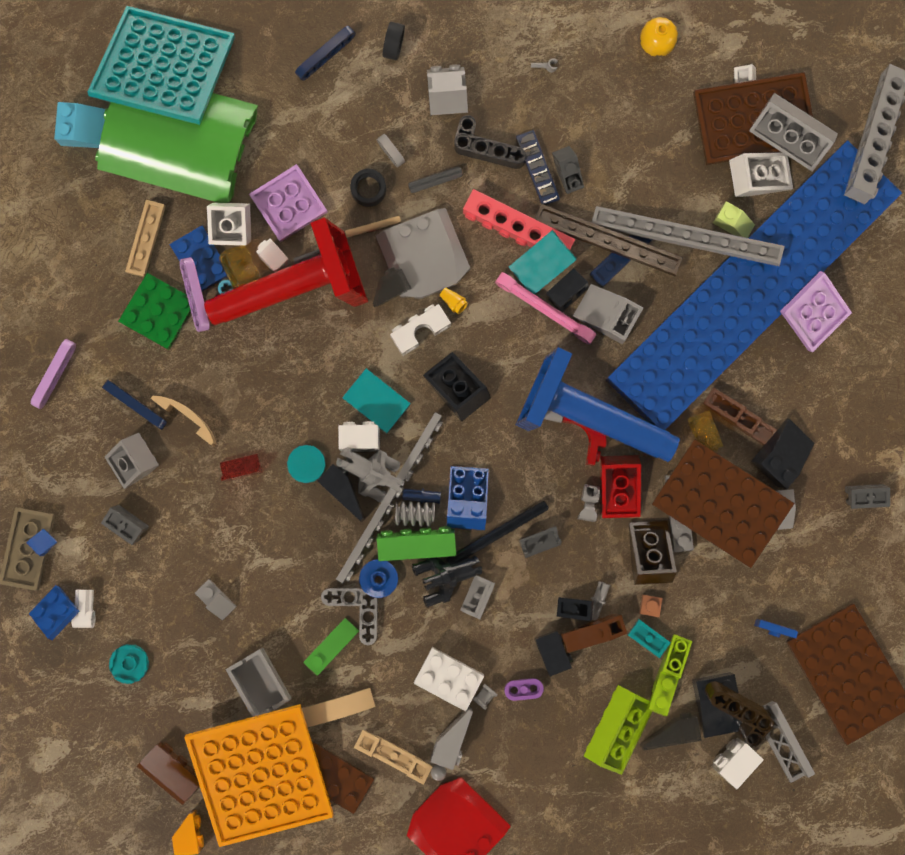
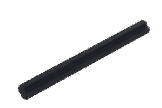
M542 501L457 551L456 556L447 557L448 563L451 565L470 557L549 509L547 503Z

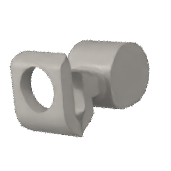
M584 484L581 500L585 502L584 509L580 512L577 519L591 522L597 520L594 504L598 503L599 486Z

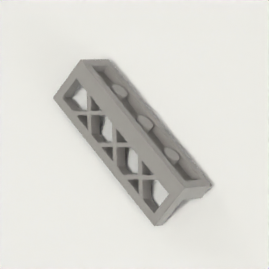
M771 701L763 705L762 707L769 710L771 718L776 723L773 727L780 731L778 741L770 737V732L767 734L766 739L789 782L792 783L803 776L809 778L815 775L778 704ZM781 744L789 747L788 758L780 755ZM791 762L798 764L801 770L793 776L789 772Z

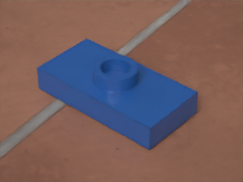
M757 619L754 624L756 627L769 630L768 634L780 638L782 634L797 638V630Z

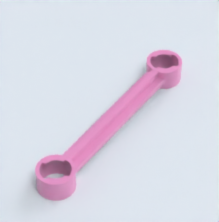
M501 272L495 281L500 288L513 293L574 333L582 342L590 345L596 337V333L585 325H580L528 291L511 276Z

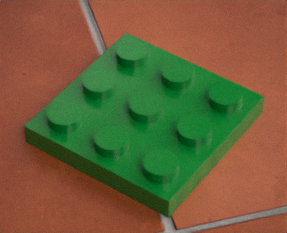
M146 273L118 322L169 350L191 313L187 295Z

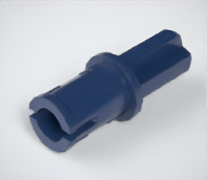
M423 488L422 490L404 489L402 498L403 500L419 501L421 504L423 502L440 504L441 492L424 491Z

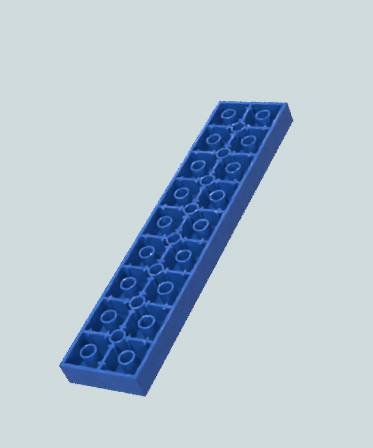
M848 140L749 237V239L785 246L780 267L730 256L606 379L647 422L664 430L669 427L782 314L780 311L820 271L824 272L902 194L883 175L876 187L878 188L877 195L866 204L845 196V190L858 151Z

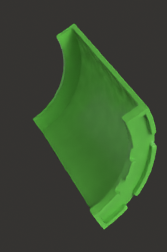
M212 93L202 121L198 125L110 102L109 108H106L104 112L105 121L100 146L95 156V160L98 162L97 169L210 201L229 203L234 196L237 173L234 172L236 162L241 161L245 147L242 144L244 137H249L256 123L258 105Z

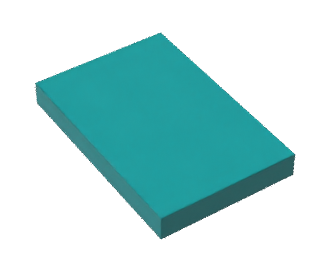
M551 230L514 261L509 268L528 291L536 294L575 262L577 258L557 234Z
M367 368L342 397L361 414L374 422L375 425H378L385 433L391 430L411 405L410 402Z

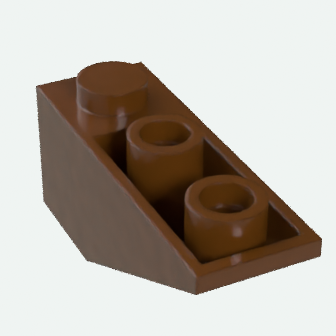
M610 614L565 632L561 636L567 653L613 640L628 633L622 615Z

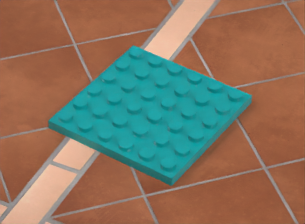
M126 6L88 89V96L200 125L234 42L235 35L220 29Z

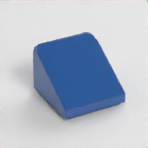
M42 529L26 543L39 556H44L57 541L45 529Z

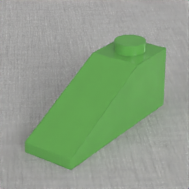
M345 618L303 663L318 676L359 630Z

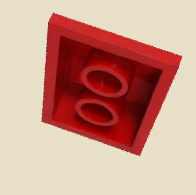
M639 455L600 456L602 518L641 517V462Z

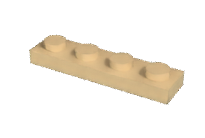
M150 200L145 201L125 270L126 273L145 277L166 206L164 204Z

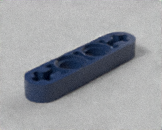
M350 26L344 27L296 69L295 74L302 81L309 78L355 37L356 33Z
M107 380L102 386L104 390L159 429L163 430L168 423L111 381Z

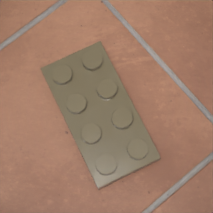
M15 507L0 574V584L39 591L47 553L44 556H39L26 542L42 529H45L51 535L55 514Z

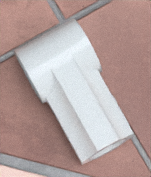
M76 590L75 606L80 612L71 620L73 628H94L96 621L95 611L93 610L94 590Z

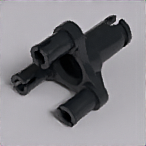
M477 556L451 565L437 557L427 558V560L412 564L415 576L430 570L434 572L435 575L422 579L423 584L431 582V584L424 586L426 591L439 586L437 592L423 596L425 606L429 608L441 602H449L454 587L457 586L458 582L475 577L476 574H482L481 566L472 568V565L479 563Z

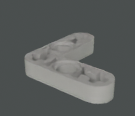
M329 588L324 590L321 594V600L327 606H360L359 638L364 645H372L377 640L378 598L370 601V606L375 605V609H363V605L367 606V599H364L363 596L367 594L362 588ZM329 591L332 592V595H339L338 591H342L340 597L342 603H338L339 599H332L330 603L328 599H325V595H328ZM348 591L353 592L355 595V600L351 603L344 600V595ZM366 611H371L374 614L372 622L364 621L363 614ZM374 624V629L370 628V634L374 635V638L367 642L366 638H363V635L367 633V628L363 629V625L370 626Z

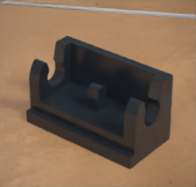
M573 268L546 293L549 297L548 300L559 311L564 312L588 290V281Z

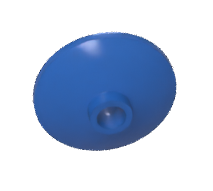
M376 559L364 565L360 572L359 583L362 590L370 597L384 598L395 590L398 583V574L391 563ZM375 577H381L382 582L376 583Z

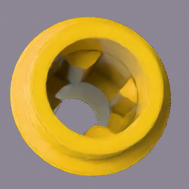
M447 287L440 293V297L453 313H462L468 305L465 297Z

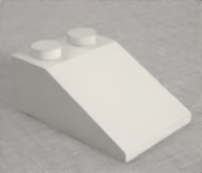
M744 153L729 160L735 197L754 196L793 189L788 156L784 153Z

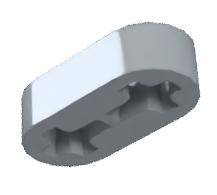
M385 134L376 139L379 146L397 168L405 163L403 156Z

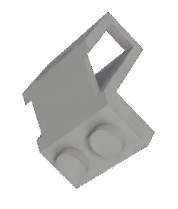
M457 64L450 65L449 68H442V66L430 67L431 69L427 70L430 115L468 113L464 67H460Z

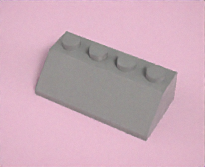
M776 93L772 95L749 130L812 172L835 143L838 133Z

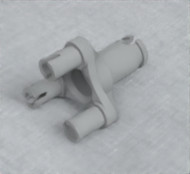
M347 448L340 452V455L346 457L347 460L337 458L336 465L359 477L358 494L365 497L369 496L377 500V502H382L386 493L375 486L386 485L396 492L402 490L396 483L404 486V481L392 476L386 470L387 468L395 473L400 467V462L387 456V453L378 450L373 456L366 459L349 451Z

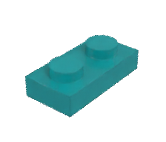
M640 619L636 621L627 634L658 658L663 655L671 643Z

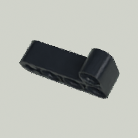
M465 115L460 119L454 140V149L458 154L514 169L524 166L526 152L523 148L474 136L476 129L475 119L470 115ZM468 123L472 125V128L464 129L463 125ZM460 141H465L468 145L466 147H460L458 143ZM484 146L486 150L479 152L476 150V147ZM500 150L504 155L499 157L494 152ZM516 155L520 156L518 161L515 160Z

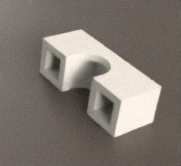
M434 304L430 305L424 310L425 313L418 316L416 314L408 320L409 323L402 326L400 324L392 329L393 333L390 336L402 356L419 347V343L415 338V332L419 328H429L434 336L451 327V322L439 304L436 306Z

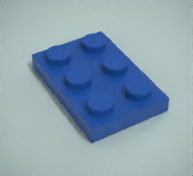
M203 226L196 228L169 244L179 261L189 257L193 259L202 292L232 275L216 247L208 243V234Z

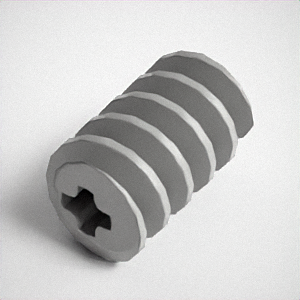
M396 501V525H400L401 520H403L404 526H407L410 520L412 526H415L418 521L419 526L422 527L426 521L427 527H430L432 522H434L435 503H432L431 508H429L428 503L425 502L423 508H421L420 502H417L415 507H413L412 502H409L408 507H406L404 501H402L400 507H398Z

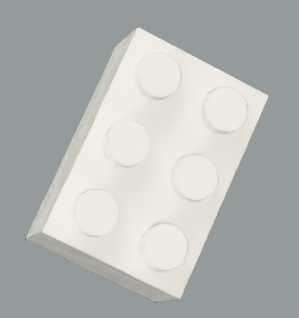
M432 647L414 680V684L466 711L484 678V674Z

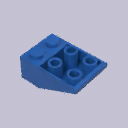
M451 466L447 526L450 528L485 530L489 469Z

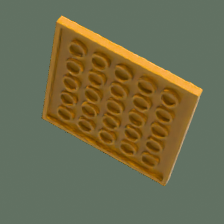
M301 704L185 735L184 738L219 847L333 818L334 813Z

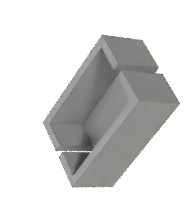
M264 648L225 669L252 717L269 713L292 699Z

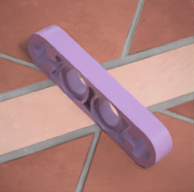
M191 257L181 259L180 269L195 328L198 332L209 330V320L205 311L204 299L194 261Z
M68 339L62 342L31 399L32 406L38 409H42L45 406L75 351L76 343Z

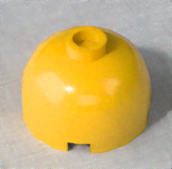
M657 17L651 19L641 31V47L651 56H666L676 46L678 38L676 26L667 18Z

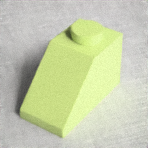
M727 201L713 221V224L727 232L748 238L755 226L743 210Z

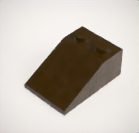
M667 521L629 523L634 585L673 583L677 571Z

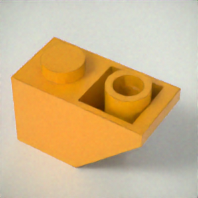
M192 810L172 837L174 855L199 854L202 847H204V838L199 832L201 817L197 815L196 810Z

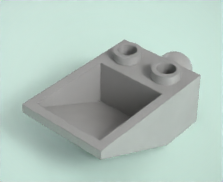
M469 706L436 739L430 761L437 764L431 769V776L434 780L441 781L446 777L445 767L453 770L455 765L459 766L462 757L460 748L473 713L472 708Z

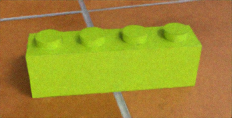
M618 685L586 748L584 757L600 767L622 775L652 711L647 710L650 701Z

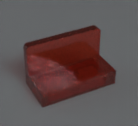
M258 454L220 463L223 475L221 480L224 482L262 473Z

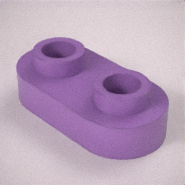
M530 678L509 681L505 685L504 692L508 699L517 701L539 698L544 688L538 679ZM536 685V691H530V686ZM513 686L517 687L518 689L517 692L514 694L510 692V689Z

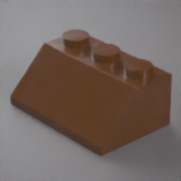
M160 742L143 758L137 767L183 805L200 787L195 769L188 765L187 759L183 756H177L172 752L173 748L169 744Z

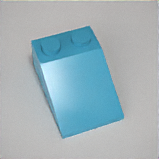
M58 102L54 139L61 146L99 148L105 121V109L78 103Z

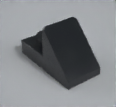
M558 597L557 617L592 621L594 601Z

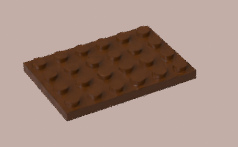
M805 72L694 90L693 95L706 165L729 162L730 159L744 153H782L749 130L774 93L813 117Z
M695 439L652 502L653 506L750 568H752L795 504Z
M855 604L846 606L799 633L797 638H791L786 641L845 745L853 743L905 712V690Z

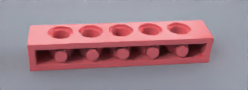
M475 189L472 190L463 208V214H465L468 220L473 222L477 220L482 223L483 227L489 230L493 228L499 231L501 236L505 238L511 237L516 240L517 244L524 247L526 245L529 247L534 246L551 230L557 234L569 250H571L575 241L574 238ZM481 208H487L489 210V213L486 215H482L479 212V210ZM498 216H503L506 219V221L504 223H498L496 221V218ZM519 224L523 230L517 232L513 229V226ZM537 233L540 238L533 240L530 238V234Z

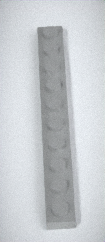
M596 206L592 223L612 231L779 267L785 247Z
M436 412L434 413L396 478L403 481L410 480L414 473L411 470L414 464L418 465L424 456L421 452L424 447L428 449L433 441L431 435L434 430L438 432L443 424L440 421L442 419L441 415ZM401 487L402 490L400 492H396L392 488L389 489L336 580L344 583L345 580L350 581L354 574L352 570L354 565H359L362 561L364 548H369L374 540L372 537L375 530L379 531L384 523L382 520L385 513L389 515L394 506L392 501L395 497L399 498L404 489L403 487Z

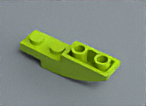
M673 634L671 643L663 657L647 710L665 717L668 715L678 680L682 676L692 644L691 640Z

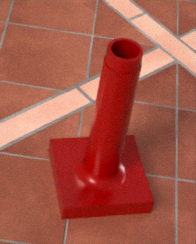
M325 217L311 222L320 255L206 300L204 307L210 322L214 326L223 322L226 323L331 284L336 298L353 307L367 303L368 299L345 232Z

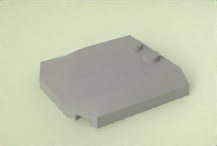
M446 208L431 211L383 230L376 235L400 297L423 299L442 291L446 287L456 286L463 276L470 271V266Z

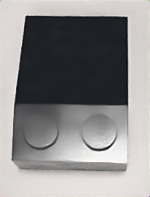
M453 352L423 374L424 378L461 422L491 399L487 387Z
M787 418L751 462L776 486L788 489L800 475L814 442L793 421Z
M332 464L317 482L357 519L363 522L365 517L351 480L347 477L349 472L342 467H336Z
M731 672L692 679L704 738L738 732L742 721L714 707L705 694L706 685L714 681L739 693L735 674Z

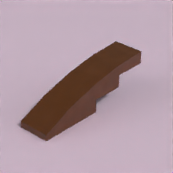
M714 387L703 402L706 407L762 445H765L777 431V429L763 422L762 418L748 411L747 407Z

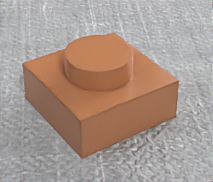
M642 594L639 614L660 617L663 598Z

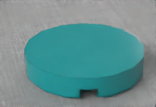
M303 445L294 449L287 461L290 475L302 483H312L318 480L323 475L326 466L325 457L322 452L310 445Z
M127 644L119 647L112 653L109 660V669L117 681L132 684L140 681L146 675L149 669V659L147 653L141 647Z

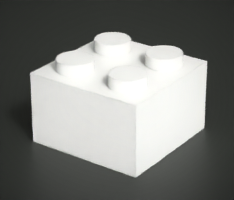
M211 203L207 206L209 244L247 245L251 242L250 204Z
M371 421L363 422V425H356L355 422H343V425H339V450L342 451L345 448L352 452L380 450L379 426Z
M736 738L726 745L727 749L723 754H718L714 758V764L711 767L729 784L738 789L764 759L747 743Z

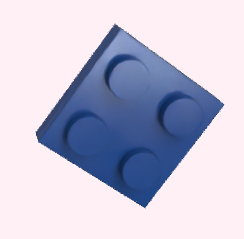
M55 585L29 615L45 636L53 640L80 611L61 587Z

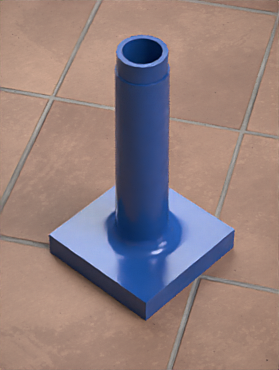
M557 347L545 357L515 424L516 426L527 431L534 430L541 426L547 411H552L655 458H660L666 462L672 459L679 445V437L562 382L561 379L572 353Z

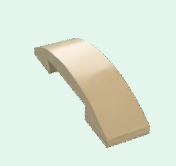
M152 396L150 398L168 412L175 407L201 427L196 434L215 447L217 443L212 431L194 411L166 397Z
M367 688L349 695L303 707L302 711L307 727H311L375 707L371 689Z
M362 730L354 746L355 749L370 757L373 756L423 785L433 767L405 749L366 730Z

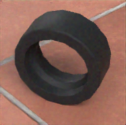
M395 22L389 23L383 46L382 56L384 58L398 60L403 43L405 25Z
M374 169L358 171L353 176L350 184L354 200L362 206H376L382 202L386 195L385 179ZM367 177L374 178L380 187L378 194L369 199L362 197L357 190L360 180Z

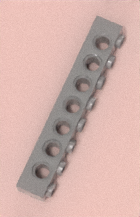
M889 64L880 75L844 194L863 204H866L870 199H874L878 193V188L876 187L883 176L881 170L888 159L886 153L892 145L890 140L897 128L895 123L901 115L899 109L905 101V70Z

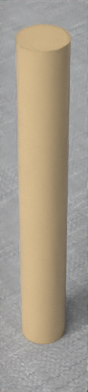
M400 216L345 230L346 237L401 223Z

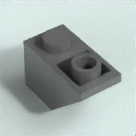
M568 146L552 152L555 167L565 192L569 194L584 188L578 158L571 147Z

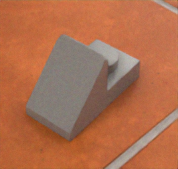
M210 579L195 592L207 605L206 608L221 620H224L237 607Z

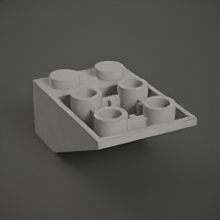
M591 284L572 317L623 344L643 307L625 297Z

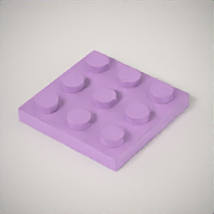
M297 164L249 194L280 242L328 213Z
M821 271L780 311L810 352H814L852 313L825 272Z

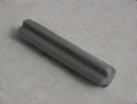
M460 166L410 182L408 187L411 193H415L460 178L463 173Z

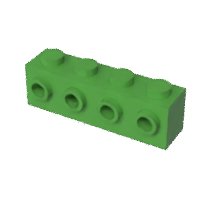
M449 526L439 527V530L421 528L419 529L420 531L402 529L400 532L392 533L391 530L381 531L377 535L378 561L456 556L455 528L451 529Z

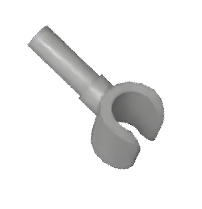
M552 58L548 63H531V68H546L548 72L552 73L556 71L557 67H552L550 64H556L558 60Z

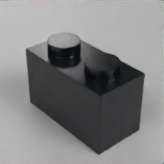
M556 630L534 638L550 677L571 669L570 663L573 662L571 654L565 652L563 647L562 633L558 634Z

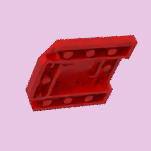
M458 777L455 780L440 784L414 811L407 837L425 855H487L505 836L511 825L462 777Z

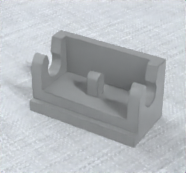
M476 575L460 611L481 619L495 583Z

